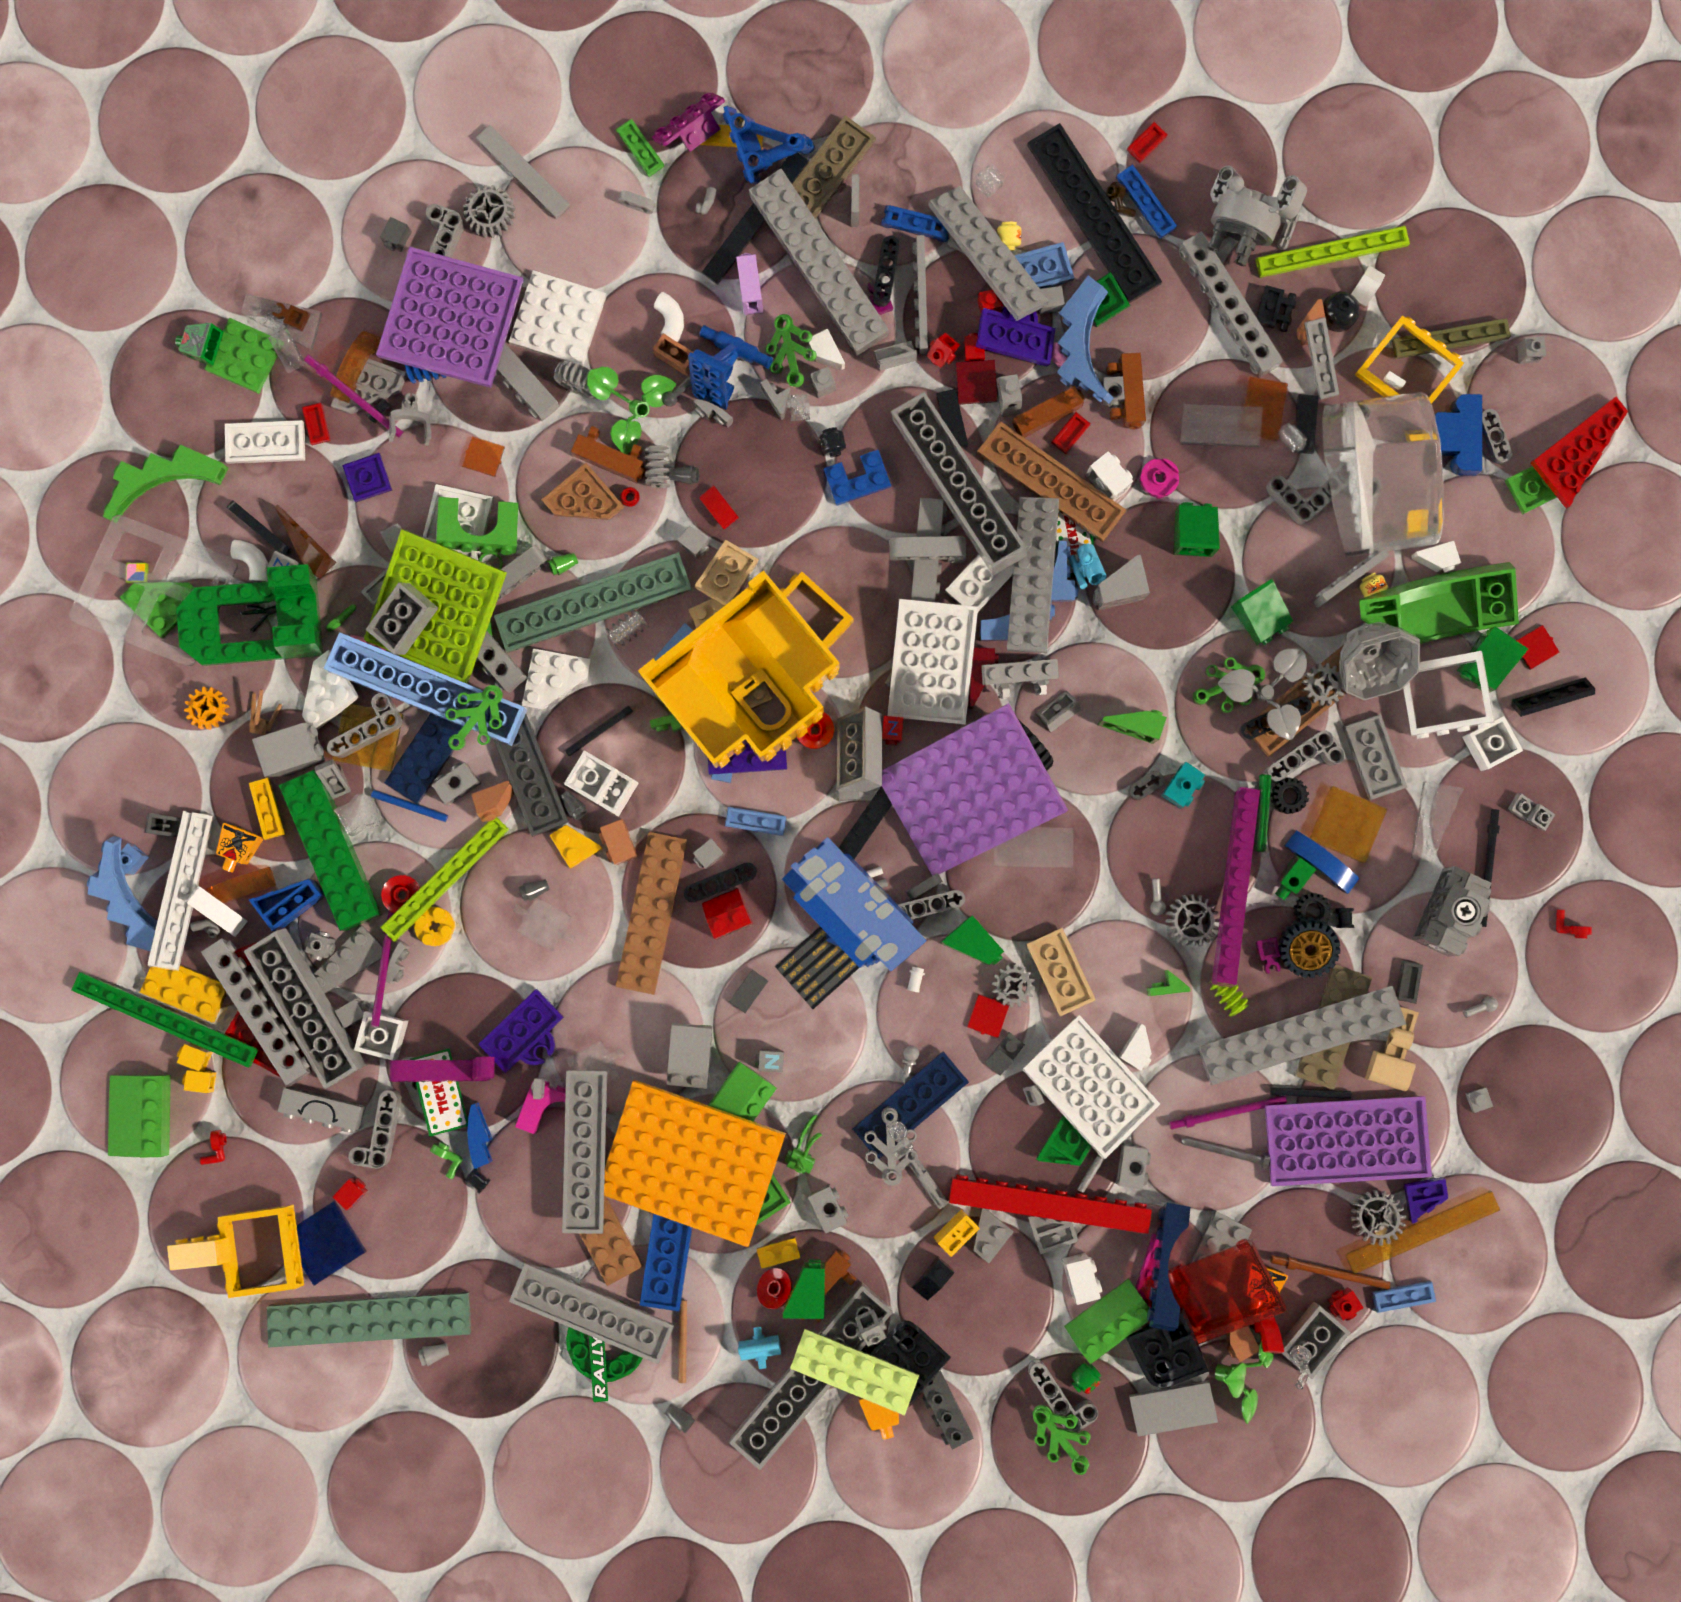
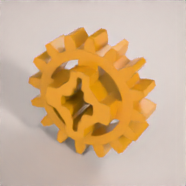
M202 687V692L195 689L196 695L189 694L188 696L191 698V701H185V704L189 705V708L184 709L185 712L189 713L186 718L192 720L191 724L194 726L198 725L200 729L206 727V729L211 730L212 725L218 728L219 721L225 722L222 717L229 715L225 712V709L230 707L224 704L227 698L221 697L223 693L220 691L216 692V689L212 687L209 691L208 688Z

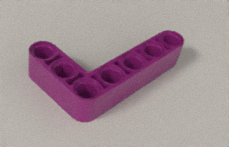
M476 1057L473 1060L390 1061L389 1081H490L494 1078L495 1057Z

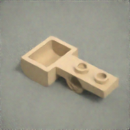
M1400 1007L1406 1024L1390 1029L1383 1053L1373 1050L1365 1079L1406 1092L1410 1086L1416 1064L1404 1059L1407 1050L1410 1049L1413 1043V1030L1419 1012Z

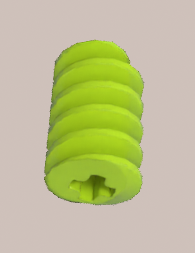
M1212 985L1211 991L1218 990L1214 996H1222L1219 1003H1227L1224 1010H1232L1228 1015L1229 1017L1238 1014L1248 1006L1245 1005L1248 999L1246 997L1241 998L1243 992H1236L1239 988L1238 985L1232 988Z

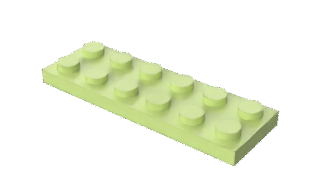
M804 1329L790 1367L792 1370L904 1416L919 1378V1374L808 1329Z

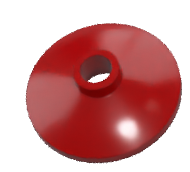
M823 712V717L817 723H812L807 728L808 732L800 739L797 737L799 742L805 747L819 749L826 746L832 740L834 724L830 716ZM813 727H817L819 731L818 733L813 734L811 732V729Z
M406 875L394 876L382 888V902L390 912L395 913L420 889V886L412 877ZM401 892L406 893V897L404 899L399 898V894Z
M779 1268L767 1270L761 1276L757 1285L758 1300L768 1309H778L785 1305L792 1291V1281L789 1274Z

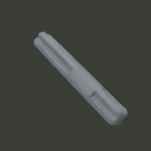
M909 1144L900 1152L903 1158L906 1156V1151L911 1148ZM910 1152V1153L908 1154V1157H909V1158H914V1157H915V1153H914V1152ZM917 1157L916 1161L908 1164L936 1206L939 1209L944 1208L948 1204V1200Z

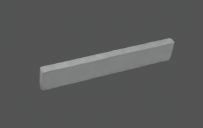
M491 125L476 137L477 141L556 219L570 207V204Z

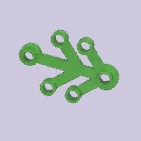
M781 314L774 321L776 332L771 342L766 346L768 354L773 356L777 354L770 366V370L773 373L780 374L783 370L782 362L787 355L790 372L787 375V383L793 387H800L804 382V376L798 370L794 351L803 355L804 359L808 361H814L817 354L816 351L810 348L807 349L791 339L790 332L799 336V339L805 343H809L812 340V333L793 325V320L789 315ZM783 336L784 342L779 350L778 343ZM772 346H774L773 352L770 351ZM809 352H812V356L808 358Z
M1232 657L1227 658L1223 663L1227 670L1245 669L1251 673L1257 671L1259 676L1255 678L1254 686L1261 683L1265 678V671L1259 665L1246 667L1237 663ZM1228 660L1233 662L1232 667L1227 665ZM1209 665L1205 670L1207 676L1218 679L1228 674L1218 670L1216 665ZM1209 668H1214L1215 674H1210ZM1219 685L1207 690L1200 688L1193 693L1192 699L1197 705H1203L1209 700V697L1224 691ZM1203 693L1205 695V698L1200 699L1198 697V694ZM1228 696L1225 702L1221 704V710L1224 713H1229L1234 708V701ZM1252 697L1248 700L1247 703H1244V702H1239V703H1240L1241 705H1243V706H1247L1248 704L1251 703ZM1224 704H1229L1230 710H1226Z
M489 685L481 693H460L458 695V702L462 705L468 704L470 701L483 700L478 707L459 710L450 708L446 711L445 715L448 720L471 716L459 733L449 738L448 744L451 749L461 750L465 747V737L477 722L479 728L478 743L486 745L490 742L491 738L487 731L485 711L489 706L492 719L489 721L490 727L492 729L502 727L503 722L500 719L498 703L502 700L503 693L498 686ZM491 691L495 693L494 699L489 697ZM462 695L467 696L466 702H462ZM450 711L455 712L454 718L449 716ZM495 719L499 721L498 727L493 725ZM482 735H485L487 737V741L485 743L481 741ZM454 739L459 740L458 746L453 744Z
M1045 1405L1036 1406L1033 1410V1419L1038 1424L1037 1435L1034 1439L1035 1443L1039 1446L1046 1444L1048 1441V1435L1045 1433L1047 1427L1051 1432L1050 1450L1047 1454L1048 1460L1051 1462L1059 1460L1061 1456L1058 1450L1060 1443L1073 1460L1072 1470L1078 1475L1085 1474L1089 1468L1088 1459L1085 1456H1080L1067 1439L1076 1441L1081 1445H1087L1091 1439L1090 1434L1084 1430L1076 1433L1056 1426L1055 1423H1059L1069 1429L1075 1428L1078 1423L1075 1415L1069 1414L1065 1417L1052 1413L1051 1409Z

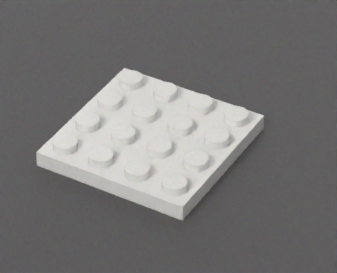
M533 270L509 339V344L583 366L607 297L606 293Z

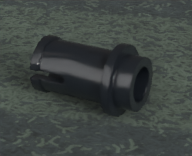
M380 398L374 406L382 415L391 407L383 398ZM369 413L366 415L372 422H377Z

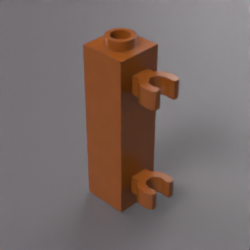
M1141 353L1121 354L1119 363H1108V366H1106L1107 375L1120 373V377L1123 376L1125 400L1122 403V409L1112 408L1110 420L1123 418L1124 427L1134 430L1141 428L1146 422Z
M1073 386L1014 417L1012 425L1018 434L1026 438L1082 408L1085 400L1081 390H1077Z
M591 426L587 437L578 434L571 450L573 457L636 484L639 479L643 478L646 469L644 468L643 461L639 460L643 451L641 446L634 444L629 456L596 442L600 431L594 426Z
M835 1249L825 1261V1294L840 1277L850 1286L856 1281V1277L847 1270L851 1266V1261L849 1260L851 1257L844 1250L839 1251ZM815 1319V1320H816L818 1323H820V1321H821L822 1319Z

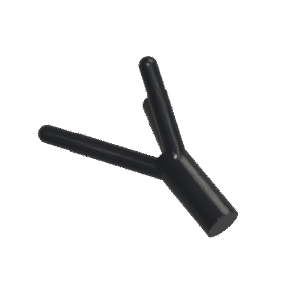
M253 605L246 606L248 609L253 610L240 612L241 615L264 614L250 629L251 632H254L269 615L277 613L276 606L264 608Z

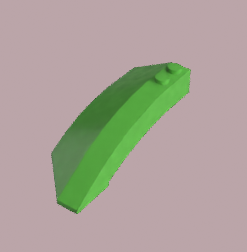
M1510 562L1443 573L1394 586L1359 599L1360 618L1367 624L1382 622L1394 627H1400L1419 638L1420 644L1458 634L1491 629L1495 626L1498 628L1519 624L1516 569Z

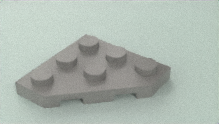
M352 353L341 381L366 402L373 405L378 403L380 398L387 399L400 393L407 378V373ZM337 389L331 404L332 408L350 415L363 409L341 390Z

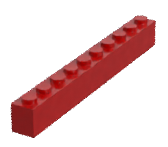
M957 1174L956 1177H951L948 1202L951 1204L1149 1234L1152 1209L1147 1207L1146 1203L1135 1202V1205L1127 1204L1126 1200L1115 1199V1202L1107 1201V1197L1095 1196V1199L1087 1198V1194L1075 1193V1196L1067 1195L1068 1192L1063 1190H1056L1053 1193L1047 1192L1048 1188L1036 1187L1034 1190L1028 1189V1185L1018 1183L1014 1187L1008 1186V1182L996 1180V1184L988 1183V1179L976 1177L975 1181L969 1180V1176Z

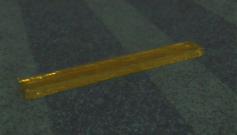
M1488 1191L1401 1229L1403 1231L1402 1234L1395 1232L1398 1239L1394 1240L1390 1236L1391 1244H1387L1383 1239V1245L1379 1246L1378 1240H1376L1374 1245L1369 1243L1346 1253L1345 1256L1352 1272L1356 1274L1498 1212L1500 1208L1493 1192Z

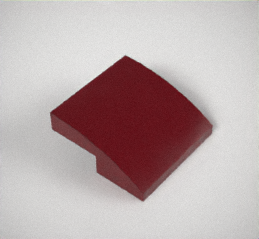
M995 360L956 362L959 405L997 402Z

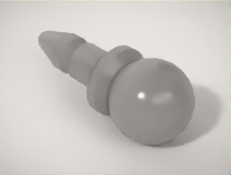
M907 1046L903 1052L905 1059L902 1062L906 1063L902 1075L904 1084L909 1080L912 1065H916L915 1060L919 1057V1050L915 1046Z

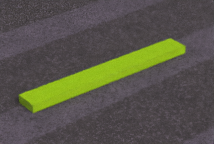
M1406 226L1261 256L1257 257L1255 262L1259 278L1407 247L1410 241Z
M497 817L492 821H488L380 928L396 942L509 829Z

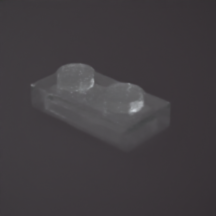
M287 329L268 337L287 373L306 365Z

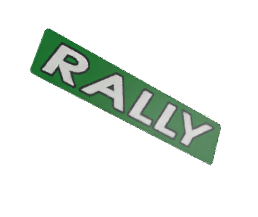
M589 1336L593 1402L608 1401L605 1342Z

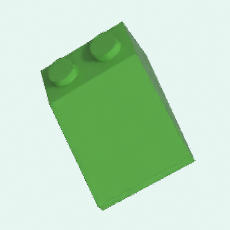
M1152 709L1151 712L1142 711L1104 716L1098 722V726L1154 744L1160 739L1167 717L1162 716V712Z

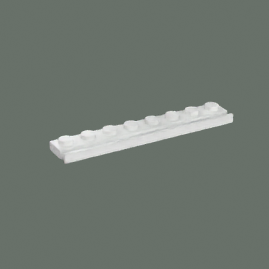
M183 811L147 964L150 967L179 971L193 907L186 903V901L199 884L214 818L212 815Z

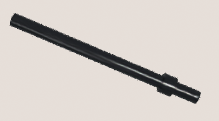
M1491 809L1490 824L1487 826V833L1489 835L1484 880L1491 883L1496 838L1500 830L1498 825L1500 810ZM1488 914L1481 921L1482 927H1487Z

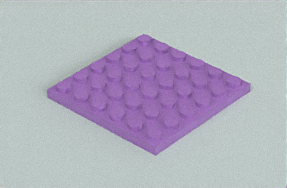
M409 247L376 353L377 357L491 388L524 281L523 277Z

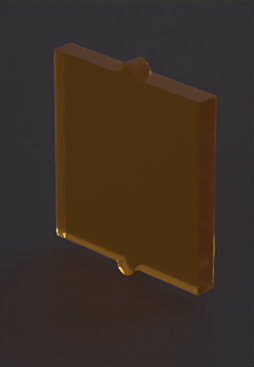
M472 436L469 448L465 451L466 456L462 467L495 477L499 464H502L501 458L505 447Z

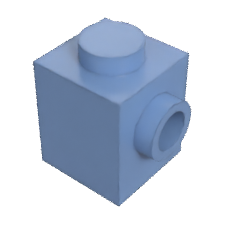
M127 843L121 850L124 875H134L149 858L135 844Z

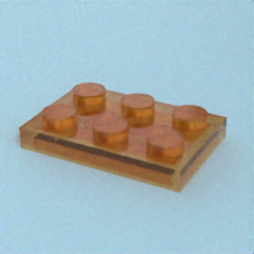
M1249 377L1239 435L1272 441L1279 440L1288 383Z

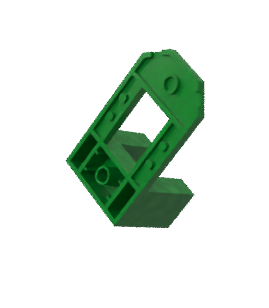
M308 564L267 567L268 582L195 587L176 608L179 647L202 666L321 656L323 654L316 577ZM276 602L278 626L272 627L273 639L221 644L218 607Z

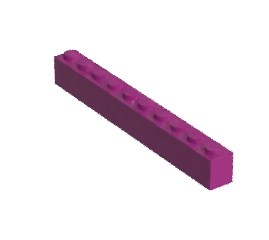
M1240 787L1235 792L1212 985L1230 988L1237 985L1260 790Z

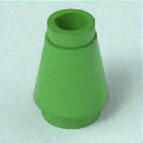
M574 553L551 557V560L548 561L553 575H561L578 564Z

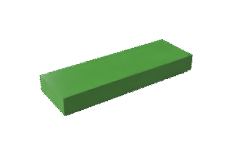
M632 119L616 129L618 135L648 177L665 167Z

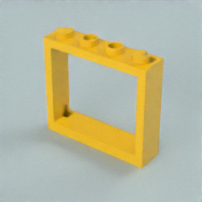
M1402 315L1355 373V376L1416 422L1455 376L1464 362L1461 361L1462 357L1448 351L1446 349L1447 346L1443 342L1435 341L1431 338L1430 332L1426 329L1418 328L1412 318L1408 316L1405 318ZM1401 326L1454 366L1420 409L1367 370Z
M803 572L799 575L794 574L789 580L790 584L788 587L780 589L786 598L801 582H804L843 618L822 641L829 649L854 622V618Z
M294 1205L232 1213L218 1217L217 1229L220 1233V1238L229 1237L231 1262L222 1264L223 1271L225 1272V1290L228 1298L292 1290L304 1286ZM278 1215L287 1283L241 1289L232 1221Z

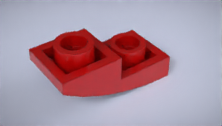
M714 485L699 497L724 530L739 518Z
M1253 1312L1255 1333L1261 1334L1263 1352L1283 1353L1284 1346L1281 1333L1272 1313Z

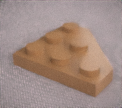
M587 463L583 464L541 499L555 516L610 520L624 508L622 503Z

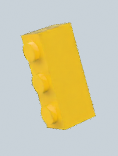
M219 1234L207 1236L205 1240L204 1236L191 1238V1241H188V1238L175 1240L176 1244L167 1246L170 1270L217 1266L231 1262L229 1237L220 1238Z

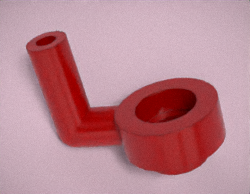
M1557 909L1556 931L1558 933L1575 934V938L1587 939V935H1592V927L1564 926L1565 910Z
M221 1130L211 1131L210 1143L216 1155L200 1157L201 1165L219 1163L225 1160L223 1147L227 1144V1137Z

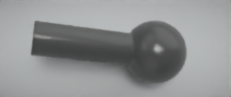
M691 378L685 379L673 391L664 393L663 403L669 407L674 406L678 401V396L691 386Z

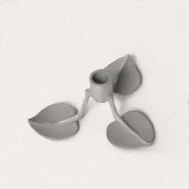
M1285 649L1275 656L1273 662L1274 669L1281 675L1270 685L1264 684L1257 688L1253 685L1255 681L1254 674L1245 669L1231 671L1219 680L1218 685L1231 700L1236 702L1249 700L1253 695L1254 689L1257 700L1260 702L1267 701L1268 704H1272L1277 708L1270 710L1267 714V722L1270 728L1284 739L1292 740L1301 723L1300 712L1296 707L1289 704L1280 707L1271 698L1274 696L1273 687L1283 677L1289 682H1295L1304 675L1307 667V658L1303 649Z

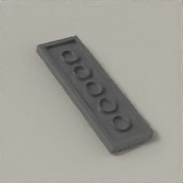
M525 714L512 746L495 739L494 742L531 837L567 824L569 820L529 718Z

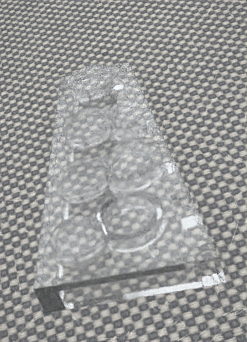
M248 294L245 295L241 310L243 315L313 351L322 318L320 311L295 306L310 313L303 332L285 325L283 323L284 319H277L273 316L272 312L280 313L282 311L276 305L278 301ZM282 303L289 310L290 304Z
M1427 781L1423 782L1411 859L1429 863L1433 862L1442 841V836L1450 823L1449 820L1457 807L1458 799L1462 795L1464 788Z

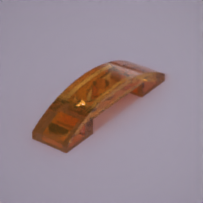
M364 330L350 346L336 375L339 380L354 392L357 388L356 382L370 354L374 355L381 340V337ZM332 386L331 397L347 403L350 402L351 399L336 386Z
M267 867L229 879L204 890L224 904L277 885L271 867Z

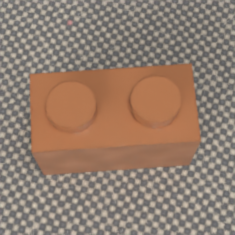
M663 333L653 348L654 356L687 377L690 373L688 355L690 352H694Z
M623 819L600 827L601 833H599L602 844L606 843L609 851H606V855L610 863L613 862L614 865H619L638 857Z

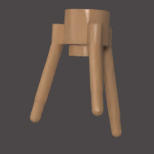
M262 689L259 691L257 708L256 693H252L251 720L249 724V732L259 735H265L266 731H271L272 724L282 707V704H278L268 724H266V720L260 718L263 699Z

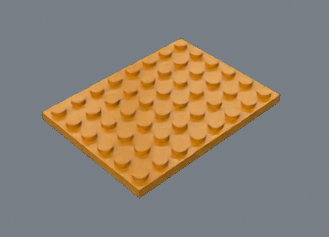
M633 1080L605 1166L604 1196L749 1247L786 1133Z

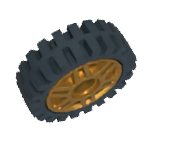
M1308 917L1307 920L1300 918L1299 922L1293 921V925H1288L1286 931H1283L1281 934L1282 938L1279 939V952L1285 966L1295 975H1301L1303 978H1307V976L1315 978V975L1320 977L1323 976V972L1328 973L1330 971L1329 968H1334L1336 965L1335 961L1339 960L1338 954L1341 952L1340 942L1335 931L1328 923L1322 922L1318 918L1314 920L1313 917ZM1308 945H1314L1313 949L1305 950Z

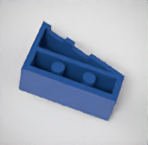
M307 879L249 899V901L271 931H277L286 927L323 899L325 894L315 880Z

